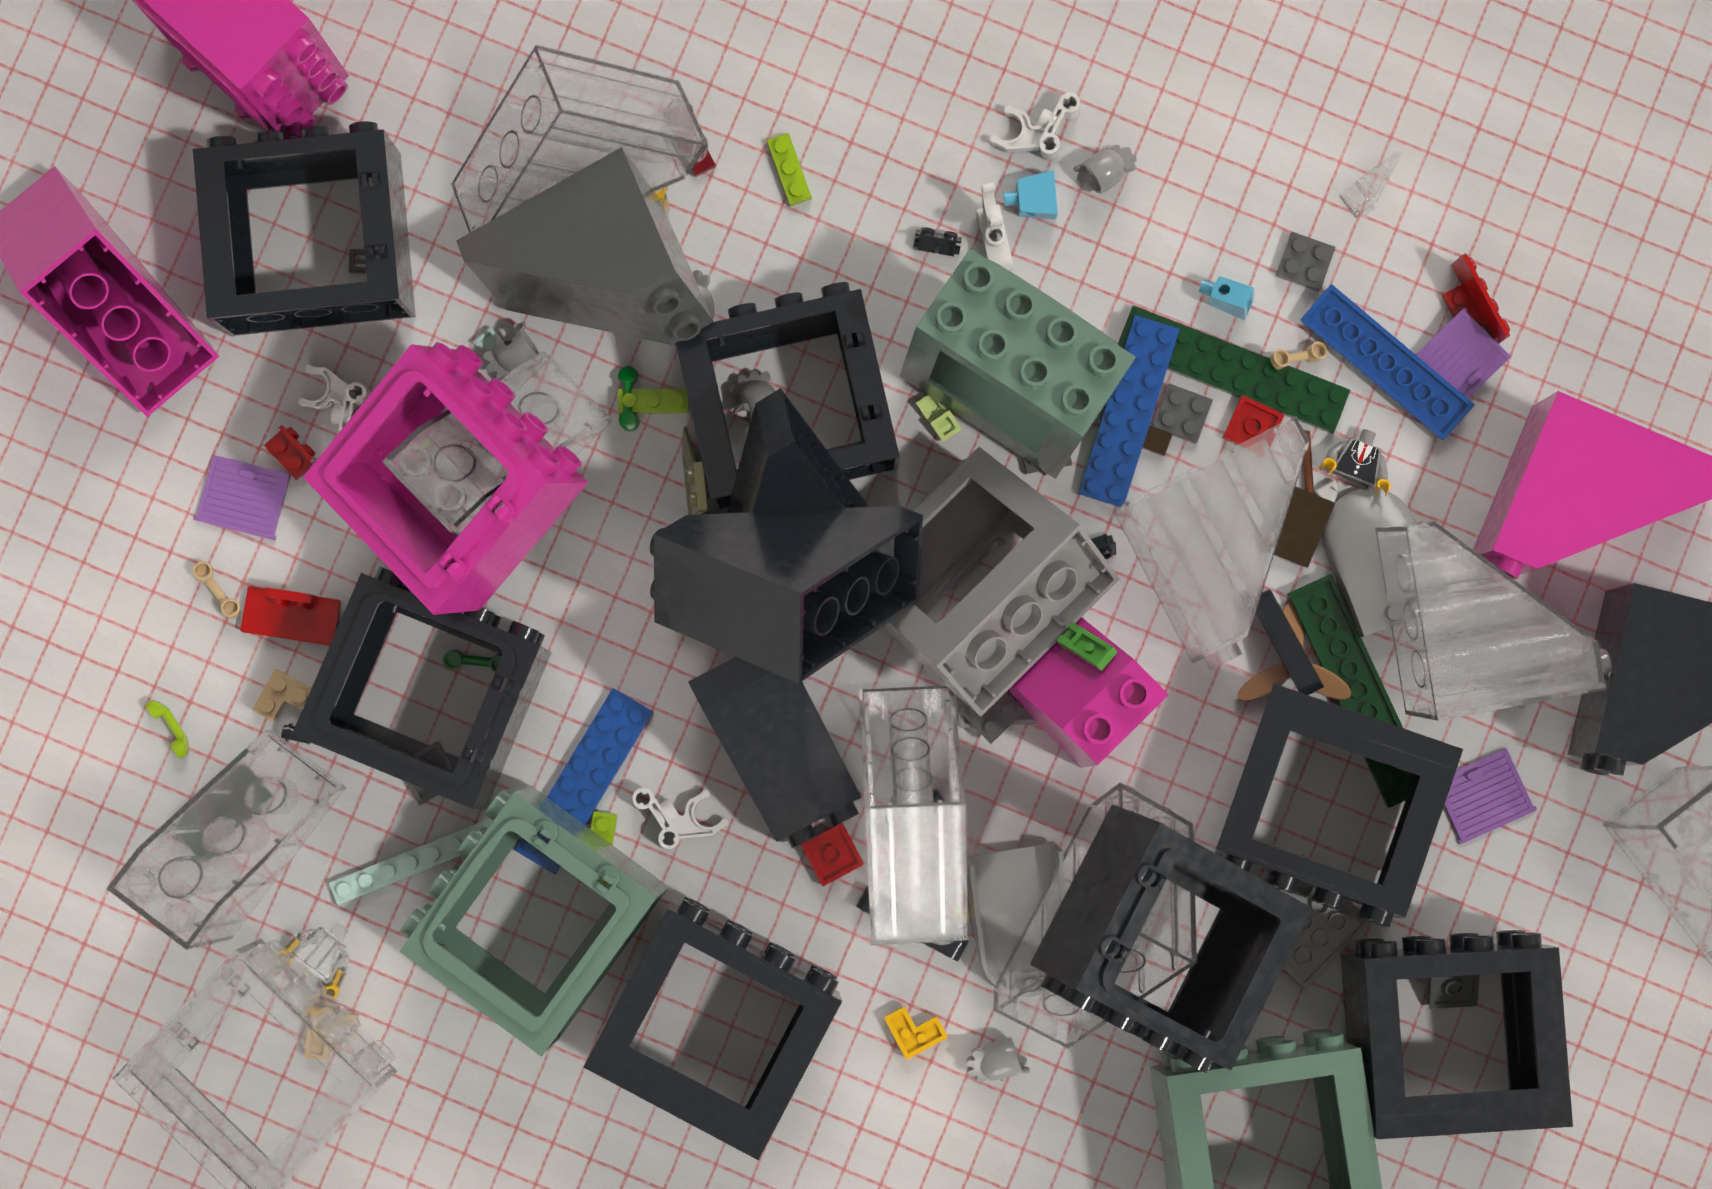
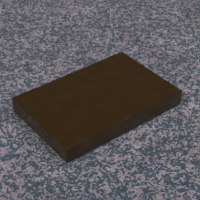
M1291 485L1264 550L1308 568L1335 506V502Z

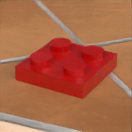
M1242 395L1222 439L1265 458L1285 414Z
M843 822L801 844L822 886L865 865Z

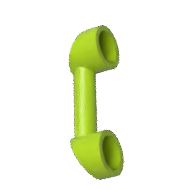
M155 700L147 702L145 705L154 719L163 716L175 735L176 740L170 743L174 753L180 759L187 756L189 753L188 738L170 709Z

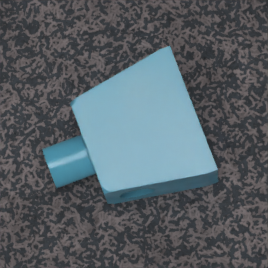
M1054 170L1018 179L1016 191L1003 192L1004 206L1018 205L1020 217L1056 219L1058 209Z
M1221 276L1218 277L1216 283L1204 279L1199 289L1200 293L1210 296V305L1242 320L1246 319L1254 301L1253 287Z

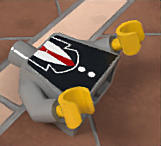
M1367 429L1362 430L1359 440L1350 438L1347 441H1340L1329 449L1324 461L1319 466V470H1322L1323 467L1328 468V475L1333 474L1366 488L1375 486V494L1378 493L1379 489H1383L1385 496H1387L1391 488V483L1388 481L1385 457L1381 455L1382 449L1372 445L1376 433Z

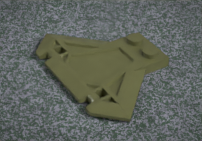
M684 427L682 459L688 515H700L708 510L703 463L696 461L688 429Z

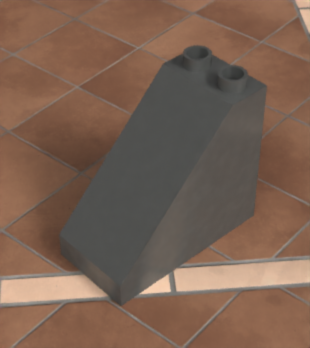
M622 147L456 240L463 261L507 311L669 345L694 338L699 334L701 328L714 322L661 200Z

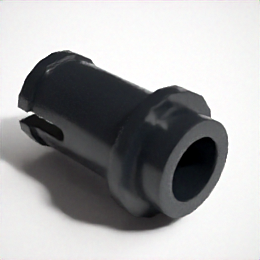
M292 723L283 726L281 738L285 739L286 742L293 740L310 745V742L292 735L295 728Z

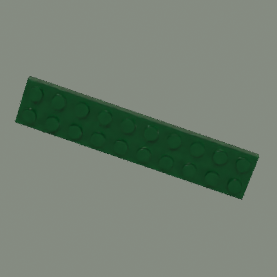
M1132 306L1118 341V345L1123 349L1135 315L1178 328L1180 330L1167 370L1238 398L1244 395L1285 414L1287 417L1333 434L1335 432L1350 389L1289 365L1276 370L1268 357L1137 306Z
M1332 574L1287 593L1321 667L1341 678L1351 690L1350 698L1337 700L1339 706L1403 728ZM1363 756L1386 807L1390 808L1404 802L1414 774Z

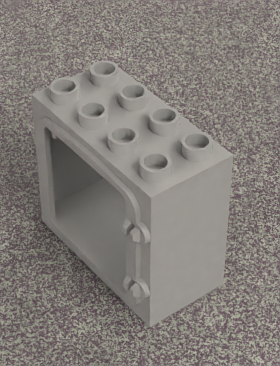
M978 447L967 459L959 462L954 472L933 492L927 494L922 499L920 505L914 510V512L923 515L919 602L882 627L981 717L1056 643V639L1060 635L1066 633L1067 627L1071 622L1076 623L1120 579L1079 523L982 448ZM1014 533L1022 539L938 624L926 615L998 544L1004 546L1005 541L1003 539L1008 534Z

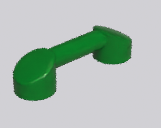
M625 366L618 373V379L622 382L623 396L626 393H632V385L639 378L638 371L632 366ZM623 404V412L619 416V424L624 430L629 432L635 431L639 427L640 420L636 414L632 413V407H627Z
M450 650L443 656L442 661L443 665L449 670H455L461 664L488 666L495 673L502 654H497L491 658L463 655L459 650Z

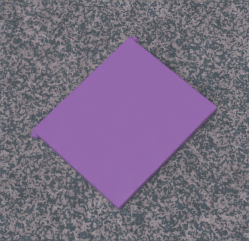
M1464 307L1416 355L1469 399L1511 356L1467 313L1468 310Z
M213 455L197 516L195 515L193 520L276 540L275 532L291 474Z
M1507 748L1456 770L1444 805L1459 837V844L1472 840L1537 810L1527 794Z

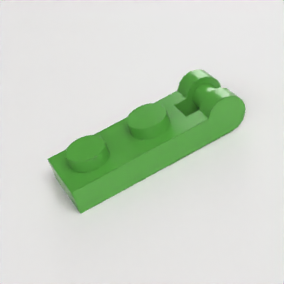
M1074 622L1068 625V630L1064 635H1060L1056 639V642L1062 648L1069 650L1101 671L1117 654L1113 646Z

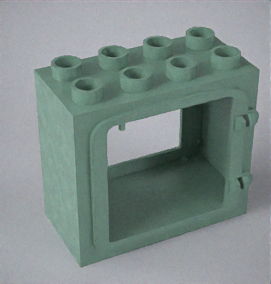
M970 248L917 324L900 377L1056 479L1136 357L1120 347L1112 338L1052 297Z
M533 786L519 791L511 787L506 793L501 791L487 808L485 815L493 820L489 828L487 829L483 826L478 832L473 830L458 848L456 854L465 860L460 867L454 865L450 871L445 869L430 887L428 894L436 899L434 904L431 906L427 903L421 911L416 909L403 924L399 933L408 940L399 952L542 1057L560 1039L669 886ZM539 831L543 836L550 839L548 843L537 835ZM521 837L610 902L545 994L456 928ZM601 876L603 880H605L609 884H612V886L608 888L598 879Z
M1332 1029L1303 1032L1304 1044L1296 1045L1295 1040H1285V1036L1264 1037L1256 1039L1257 1051L1248 1052L1247 1047L1242 1048L1232 1070L1212 1062L1207 1074L1171 1054L1162 1053L1163 1065L1150 1066L1167 1189H1214L1200 1094L1313 1078L1329 1189H1382L1361 1048L1346 1043L1343 1033L1332 1034Z

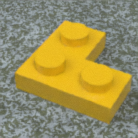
M905 1006L884 1016L906 1060L948 1038L937 1016L918 1026H915Z

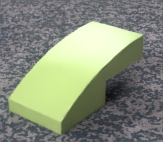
M928 394L915 402L926 421L942 442L962 430L951 411Z

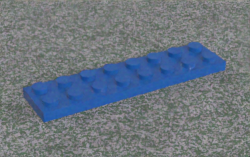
M1332 284L1329 285L1300 319L1301 322L1443 441L1475 405Z
M1137 315L1134 316L1124 349L1136 358L1107 401L1078 495L1120 508L1124 507L1180 329Z
M612 688L547 797L586 825L654 712ZM540 831L537 833V835L547 843L550 841V839L543 836L540 833ZM523 838L515 849L516 852L554 875L557 874L561 867Z

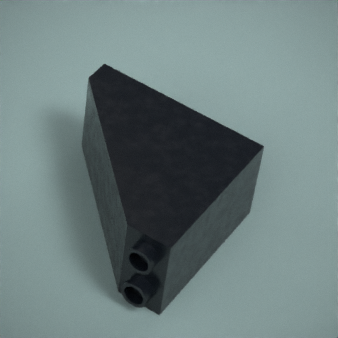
M781 388L755 403L726 513L869 507Z
M901 506L686 515L667 527L657 530L650 542V553L654 556V580L650 588V596L654 600V622L799 684L919 602L923 515Z
M1637 583L1605 591L1567 755L1582 758L1580 766L1582 771L1602 776H1609V774L1623 776L1626 766L1643 765L1712 724V602Z
M737 657L688 681L704 714L776 842L786 837L793 849L817 836L811 824L828 815L835 827L859 814L854 801L862 797L803 682L798 684Z

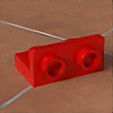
M281 425L279 427L280 431L264 446L291 476L298 480L315 463L316 459L313 456L316 453L307 443L302 445L297 440L300 435L291 426L287 429Z

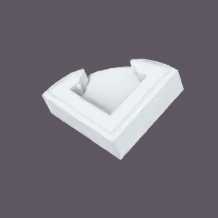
M1334 479L1314 491V494L1335 502L1338 486Z

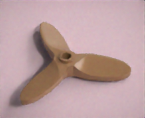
M1289 603L1285 606L1283 612L1303 647V625L1293 604ZM1283 662L1259 672L1240 688L1238 699L1243 702L1253 701L1270 694L1273 684L1282 686L1291 678ZM1312 664L1324 688L1316 691L1317 693L1337 700L1350 698L1351 690L1341 678L1319 665Z

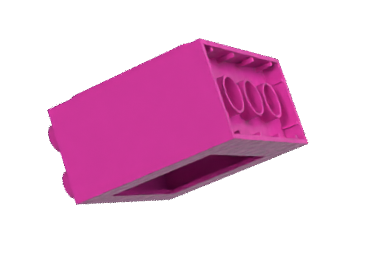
M132 0L164 37L183 54L182 63L191 72L200 70L235 102L234 111L242 119L252 118L265 131L271 128L273 131L283 133L284 140L289 139L292 135L296 138H301L302 129L314 125L316 118L312 114L325 101L328 105H332L347 90L348 84L345 80L349 76L312 21L290 0Z
M436 342L433 347L411 344L303 476L433 615L480 610L588 484L577 472L582 465L579 458L564 446L559 445L555 449L544 438L549 431L544 422L530 412H525L522 415L511 404L516 397L514 392L496 378H492L489 382L478 371L483 362L476 353L464 345H459L457 349H450L440 342ZM446 408L507 470L506 480L459 535L396 471L398 466Z

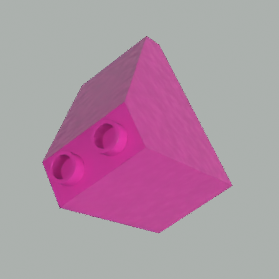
M56 166L52 167L0 211V259L19 292L146 417L151 415L219 357L209 341L90 202Z
M1557 391L1531 407L1469 559L1482 564L1478 572L1479 575L1491 581L1505 584L1507 578L1517 580L1521 574L1539 569L1712 499V456Z
M1081 617L1075 624L1113 646L1117 651V654L1103 670L1097 669L1069 650H1065L1056 642L1007 692L1083 768L1099 765L1169 694L1131 656Z

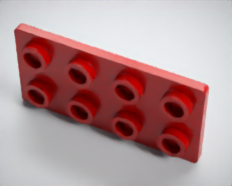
M1466 253L1461 255L1451 264L1461 285L1441 296L1453 318L1465 307L1468 310L1467 313L1481 327L1484 326L1487 333L1500 344L1510 337V327L1507 321L1499 315L1498 304L1493 298H1490L1485 280L1478 276L1475 261L1468 257Z
M248 586L240 631L330 646L337 630L341 600L275 588Z

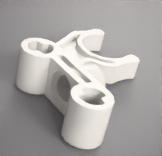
M1071 92L1062 95L1054 112L1047 109L1043 110L1036 126L1031 125L1030 118L1025 111H1020L1007 105L1004 109L1005 116L1013 117L1022 125L1021 133L1017 138L1009 141L1001 140L996 135H992L990 137V144L1007 153L1040 151L1042 158L1045 160H1055L1061 151L1060 140L1057 136L1065 119L1072 120L1080 114L1079 97ZM1071 103L1075 105V107L1071 106L1069 109L1064 107L1065 105L1069 106ZM1053 144L1054 149L1046 150V145Z
M994 182L983 184L981 188L983 208L976 209V217L982 234L986 259L1001 265L1007 270H1013V261L999 204L996 205ZM997 232L1001 235V240L992 241L989 238V234Z
M307 365L305 372L310 375H322L327 383V389L320 399L310 401L300 398L299 405L304 408L322 411L334 403L331 412V422L333 425H339V433L372 391L359 382L347 384L326 367ZM362 391V396L359 395L356 399V394H359Z
M637 789L632 796L634 807L638 810L649 809L661 827L662 831L658 836V843L665 850L674 849L678 845L679 839L714 836L719 830L727 827L729 824L727 819H722L713 827H704L696 821L694 809L700 801L709 798L710 793L708 790H703L696 797L689 799L683 816L677 813L669 799L659 804L649 789ZM638 794L648 795L650 798L647 805L643 803L638 804L636 801ZM665 833H672L675 836L673 845L667 846L663 843Z

